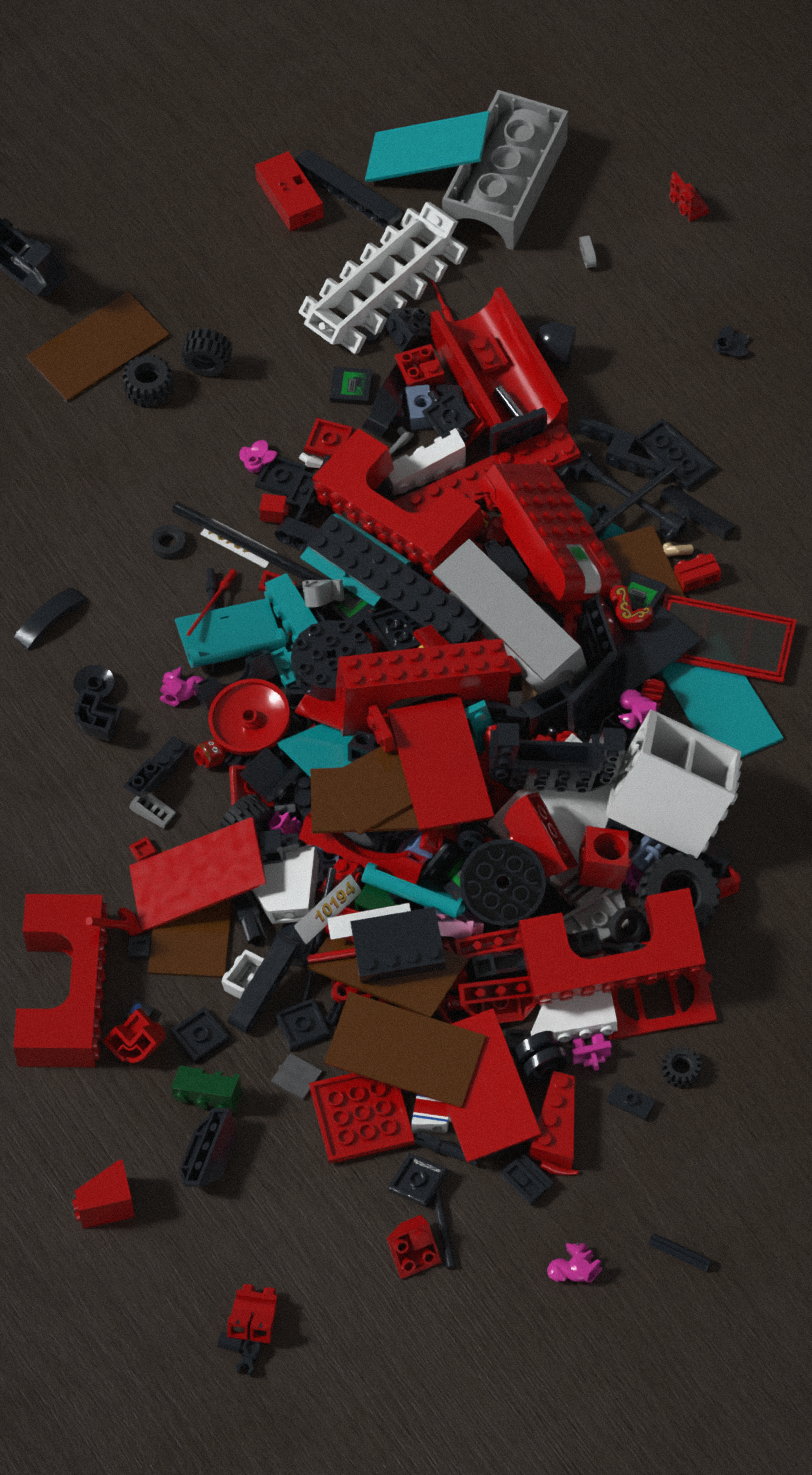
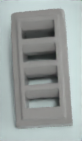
M151 793L141 798L136 796L129 806L132 811L163 829L176 814L173 809ZM143 800L146 801L144 806L140 804ZM151 804L153 807L149 811L147 807ZM157 808L160 809L157 815L153 814ZM164 812L167 813L168 815L163 820H161L160 817L162 816V814Z

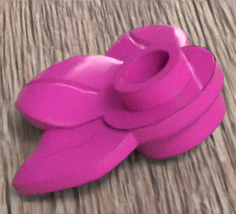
M259 440L251 448L243 447L240 450L239 456L249 472L257 473L262 470L264 464L271 463L276 458L277 452L268 451L267 441Z

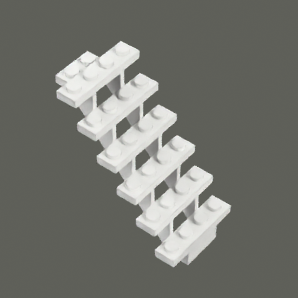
M431 202L425 203L421 213H418L413 208H408L400 223L404 228L399 231L392 225L387 226L380 240L383 244L381 248H378L373 243H367L360 257V260L364 263L359 266L352 260L347 261L339 276L343 279L341 283H337L332 278H327L319 293L323 297L319 302L311 296H306L298 312L306 318L304 324L330 344H342L354 354H358L367 337L355 329L354 326L365 327L376 335L379 332L381 333L387 318L374 310L375 308H383L391 314L394 308L405 307L407 300L394 291L403 290L415 300H420L428 283L414 273L422 272L435 282L441 281L448 265L434 255H443L456 265L461 263L468 248L451 236L458 221ZM418 237L428 246L424 249L410 238ZM389 255H399L408 264L403 266ZM378 272L388 281L383 284L370 273ZM350 290H358L368 299L363 302L352 294ZM329 308H338L347 317L343 320L329 310Z

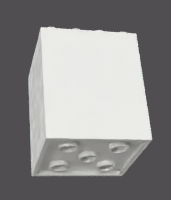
M650 709L624 754L615 783H612L606 817L679 851L694 855V858H698L701 852L704 853L706 851L710 836H715L719 827V821H724L726 818L729 804L733 805L737 799L738 794L736 791L739 787V782L737 781L741 775L739 769L743 762L740 760L741 751Z

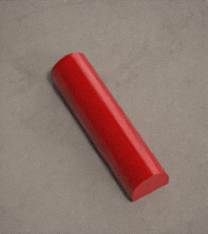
M518 927L454 939L457 955L467 959L491 953L522 949Z

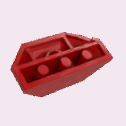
M528 976L458 984L460 1005L471 1016L493 1008L499 1023L524 1020L537 1004L533 1003Z

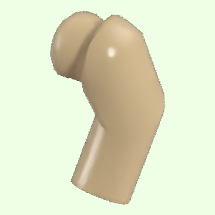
M668 542L663 545L664 552L668 557L690 555L693 553V546L691 544L673 546L672 543Z

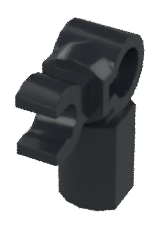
M221 1332L217 1347L236 1353L243 1352L241 1356L243 1360H240L236 1366L237 1373L240 1374L243 1367H248V1376L251 1377L254 1372L253 1363L256 1362L257 1357L261 1353L260 1343L250 1341V1339L244 1341L243 1339L227 1337V1333Z

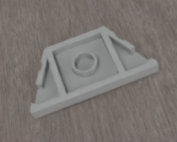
M622 886L620 890L608 889L564 915L563 920L566 934L571 935L576 932L597 928L602 943L612 938L609 930L610 920L615 912L625 907L621 893ZM628 919L623 922L622 931L628 928Z

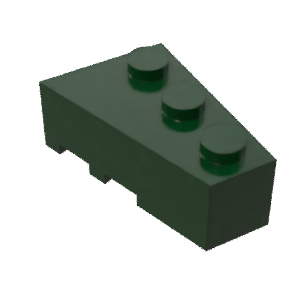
M179 1066L171 1086L172 1098L181 1103L189 1102L195 1104V1106L201 1109L230 1108L234 1116L242 1095L240 1074L227 1077L222 1076L223 1073L220 1071H216L215 1074L204 1073V1069Z

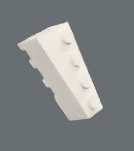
M456 428L449 431L451 435L443 439L441 436L434 439L435 443L427 448L423 446L417 448L412 456L404 455L393 461L394 470L385 478L393 496L405 493L415 487L424 486L431 481L440 480L447 475L466 468V446Z

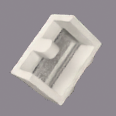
M245 949L242 955L236 958L230 971L224 974L222 978L224 991L240 999L264 958Z

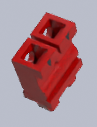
M244 1284L241 1290L237 1289L232 1313L227 1322V1337L247 1340L250 1331V1341L270 1343L277 1312L276 1289L266 1287L263 1293L255 1292V1287L251 1284ZM242 1327L244 1331L236 1332L233 1328ZM256 1330L267 1331V1334L260 1336L256 1334Z

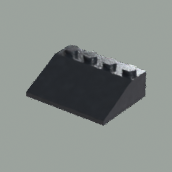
M435 907L350 921L361 983L446 969Z

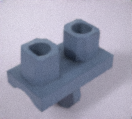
M645 835L641 839L639 847L636 850H632L628 857L632 858V863L640 872L644 873L655 860L662 858L661 853L668 845Z

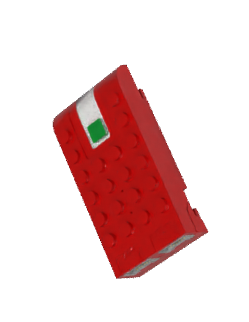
M493 464L478 486L483 493L487 494L484 499L488 505L493 506L496 504L502 513L498 521L543 592L549 593L551 591L557 601H586L596 594H599L603 600H611V589L616 585H621L620 572L550 464Z

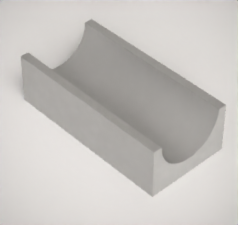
M498 90L487 110L490 112V118L481 162L459 166L442 199V211L455 220L471 218L490 225L503 237L506 248L514 250L567 141L568 111Z
M470 539L433 571L434 575L451 591L448 595L469 608L485 624L481 631L488 640H503L507 656L512 655L522 669L520 676L539 695L567 680L572 686L577 688L589 676L581 646Z

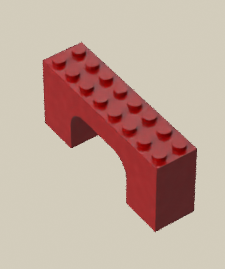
M358 428L312 477L318 501L325 506H330L335 513L344 515L350 522L359 525L370 535H375L379 541L385 545L388 544L399 554L408 557L413 564H419L428 574H434L433 571L468 539L473 541L483 531L485 524L481 506L449 486L427 510L419 513L404 511L375 492V489L394 470L389 447Z
M494 639L338 657L335 708L342 737L355 735L358 730L366 733L374 732L368 726L366 720L369 707L377 705L381 714H385L386 709L392 703L404 698L456 693L457 697L461 698V700H488L507 704L511 668L503 640Z
M690 888L647 896L644 905L651 933L649 944L640 950L600 958L585 959L576 955L571 950L562 912L519 920L518 930L533 1003H539L540 1006L552 1003L551 1000L554 999L568 1001L573 999V996L580 994L581 997H589L594 995L596 991L602 990L603 993H610L615 991L616 987L623 986L624 989L636 987L637 983L645 982V985L657 983L658 979L666 978V981L678 979V975L687 974V977L699 975V971H703L706 962Z
M26 894L23 936L27 952H62L72 958L70 992L67 999L61 1005L50 1009L16 1008L13 1048L18 1067L95 1068L96 1060L100 1059L98 1040H101L100 1021L103 1018L101 1001H104L102 982H105V970L103 968L107 959L105 944L108 943V932H106V927L87 925L86 919L88 917L109 919L107 903L103 902L102 895Z

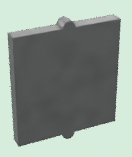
M290 1053L284 1063L278 1066L279 1070L272 1078L271 1083L304 1100L310 1091L309 1083L316 1082L322 1074V1070Z

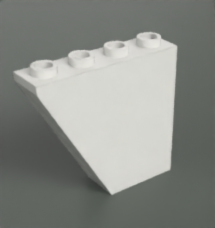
M304 846L286 852V859L283 862L263 865L267 884L253 889L252 892L272 924L299 922L315 907L320 862L315 846Z
M598 954V955L587 956V957H582V958H585V959H594V958H600V957H604V956H603V954ZM601 990L594 992V995L589 997H581L580 994L573 996V999L568 1001H560V999L551 1000L552 1003L542 1005L532 1028L531 1036L543 1031H553L560 1042H568L571 1039H587L596 1034L609 1035L614 1031H618L611 992L603 993Z

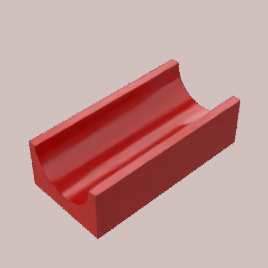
M502 286L494 289L490 302L481 311L469 318L459 321H447L442 318L438 310L431 312V341L455 384L462 388L463 398L469 406L471 403L476 404L485 418L484 421L488 426L483 430V433L489 443L490 427L512 419V416L493 393L494 388L499 385L505 388L524 414L544 407L547 411V430L564 424L566 429H568L569 401ZM493 334L509 362L508 367L503 366L499 370L482 375L466 347V342Z

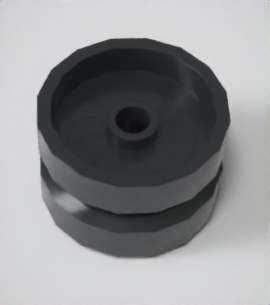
M543 1031L528 1037L513 1052L516 1062L519 1066L523 1067L522 1072L530 1083H540L550 1079L553 1071L561 1072L569 1063V1057L564 1048L560 1047V1041L553 1031Z

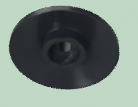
M101 665L86 666L75 675L74 689L78 695H80L82 689L101 693L102 699H104L114 688L113 674L109 669Z

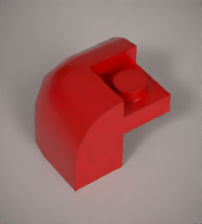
M138 1008L124 1024L115 1026L103 1042L121 1061L135 1063L149 1057L166 1039V1033L159 1022L154 1023L141 1008Z

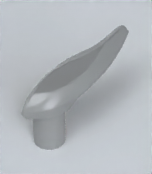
M399 427L397 433L400 435V438L390 448V454L407 444L414 433L407 432L403 427Z

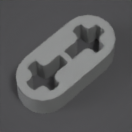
M590 236L579 237L580 250L586 269L596 267V256Z

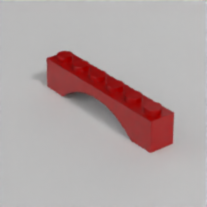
M311 811L305 817L298 838L307 845L320 847L326 853L337 854L348 862H356L362 865L363 868L366 867L368 862L378 865L377 870L415 885L421 880L422 876H420V873L424 870L428 860L427 857L410 850L399 853L371 851L355 844L343 833L312 834Z

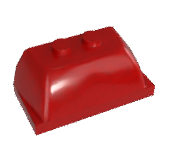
M539 792L527 794L518 799L508 810L504 818V823L510 832V840L527 846L536 854L543 866L545 877L564 873L578 867L576 859Z

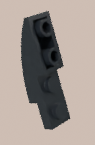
M172 736L152 759L148 758L123 785V788L140 798L151 793L178 769V763L190 751V745Z

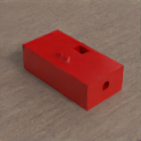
M289 151L255 165L257 182L289 231L324 217L323 202Z

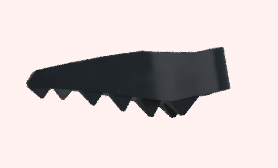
M397 363L377 392L371 412L361 427L379 438L382 437L389 425L401 421V417L405 415L402 408L407 407L403 398L406 395L403 384L406 382Z

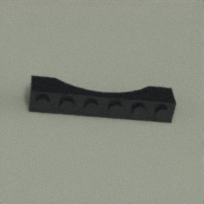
M608 818L605 825L606 829L629 831V840H632V845H640L641 839L645 836V834L611 818ZM709 843L704 853L701 852L698 858H694V860L702 859L705 861L704 866L707 869L711 867L714 871L711 875L720 879L723 878L727 868L731 850ZM669 845L664 849V851L673 855L675 853H683V856L688 855Z
M597 928L576 932L567 936L571 950L580 957L604 952ZM522 949L491 953L472 958L475 976L479 982L527 971Z

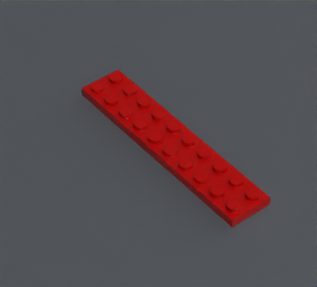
M561 424L392 501V503L410 513L423 512L430 508L450 486L479 504L485 501L484 498L487 494L481 491L478 484L493 464H550L555 469L580 458L581 454L564 424Z

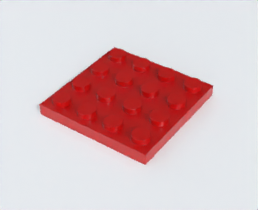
M354 1073L309 1083L329 1164L415 1144L400 1088Z

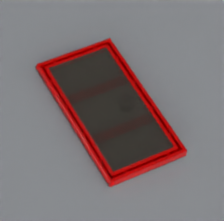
M665 594L662 606L701 639L700 644L675 662L783 683L797 619Z

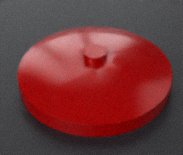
M244 679L228 685L215 697L208 715L209 728L214 739L226 751L244 756L256 755L264 748L271 749L285 736L291 721V710L284 693L273 683L262 679Z

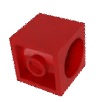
M586 827L579 847L578 885L620 890L622 882H626L627 870L631 869L632 858L628 857L632 847V840H629V831Z

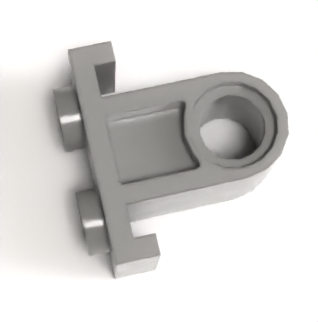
M342 579L305 580L302 582L306 607H319L333 600L342 601L345 599Z

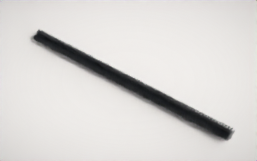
M177 501L172 507V512L303 580H325V578L323 579V577L315 574V572L313 573V571L311 572V570L309 571V569L307 570V568L293 561H288L286 557L284 558V556L282 557V555L280 556V554L278 555V553L270 551V549L222 524H217L211 518L209 519V517L207 518V516L205 517V515L203 516V514L195 512L190 507L187 508V506L185 507V505L183 506V504L181 505Z

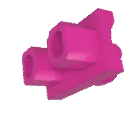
M602 1033L592 1036L593 1045L585 1046L584 1039L582 1038L573 1040V1065L583 1062L584 1067L592 1065L594 1071L599 1070L598 1063L605 1062V1057L611 1056L610 1048L612 1046L610 1041H606Z

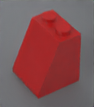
M123 1159L116 1161L75 1190L76 1199L72 1200L76 1221H81L83 1229L135 1217Z

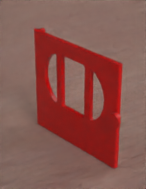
M650 941L642 942L641 944L648 945ZM600 952V953H596V954L590 955V956H593V955L603 954L604 957H605V956H610L609 954H606L605 952ZM705 968L703 971H699L700 974L697 976L687 977V974H684L694 989V1000L685 1012L681 1010L675 980L668 981L675 1015L647 1020L638 983L636 987L632 988L639 1016L638 1021L627 1016L620 1008L618 1003L620 987H616L615 991L611 992L618 1031L609 1034V1039L614 1040L717 1021L709 984L713 980L712 975L709 972H705Z

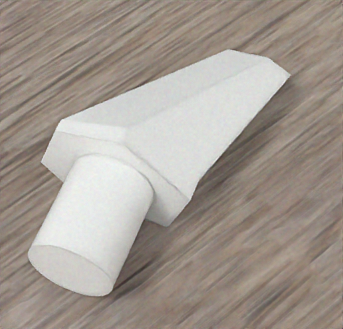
M304 452L299 457L300 460L305 462L307 467L320 468L324 461L316 456H309Z

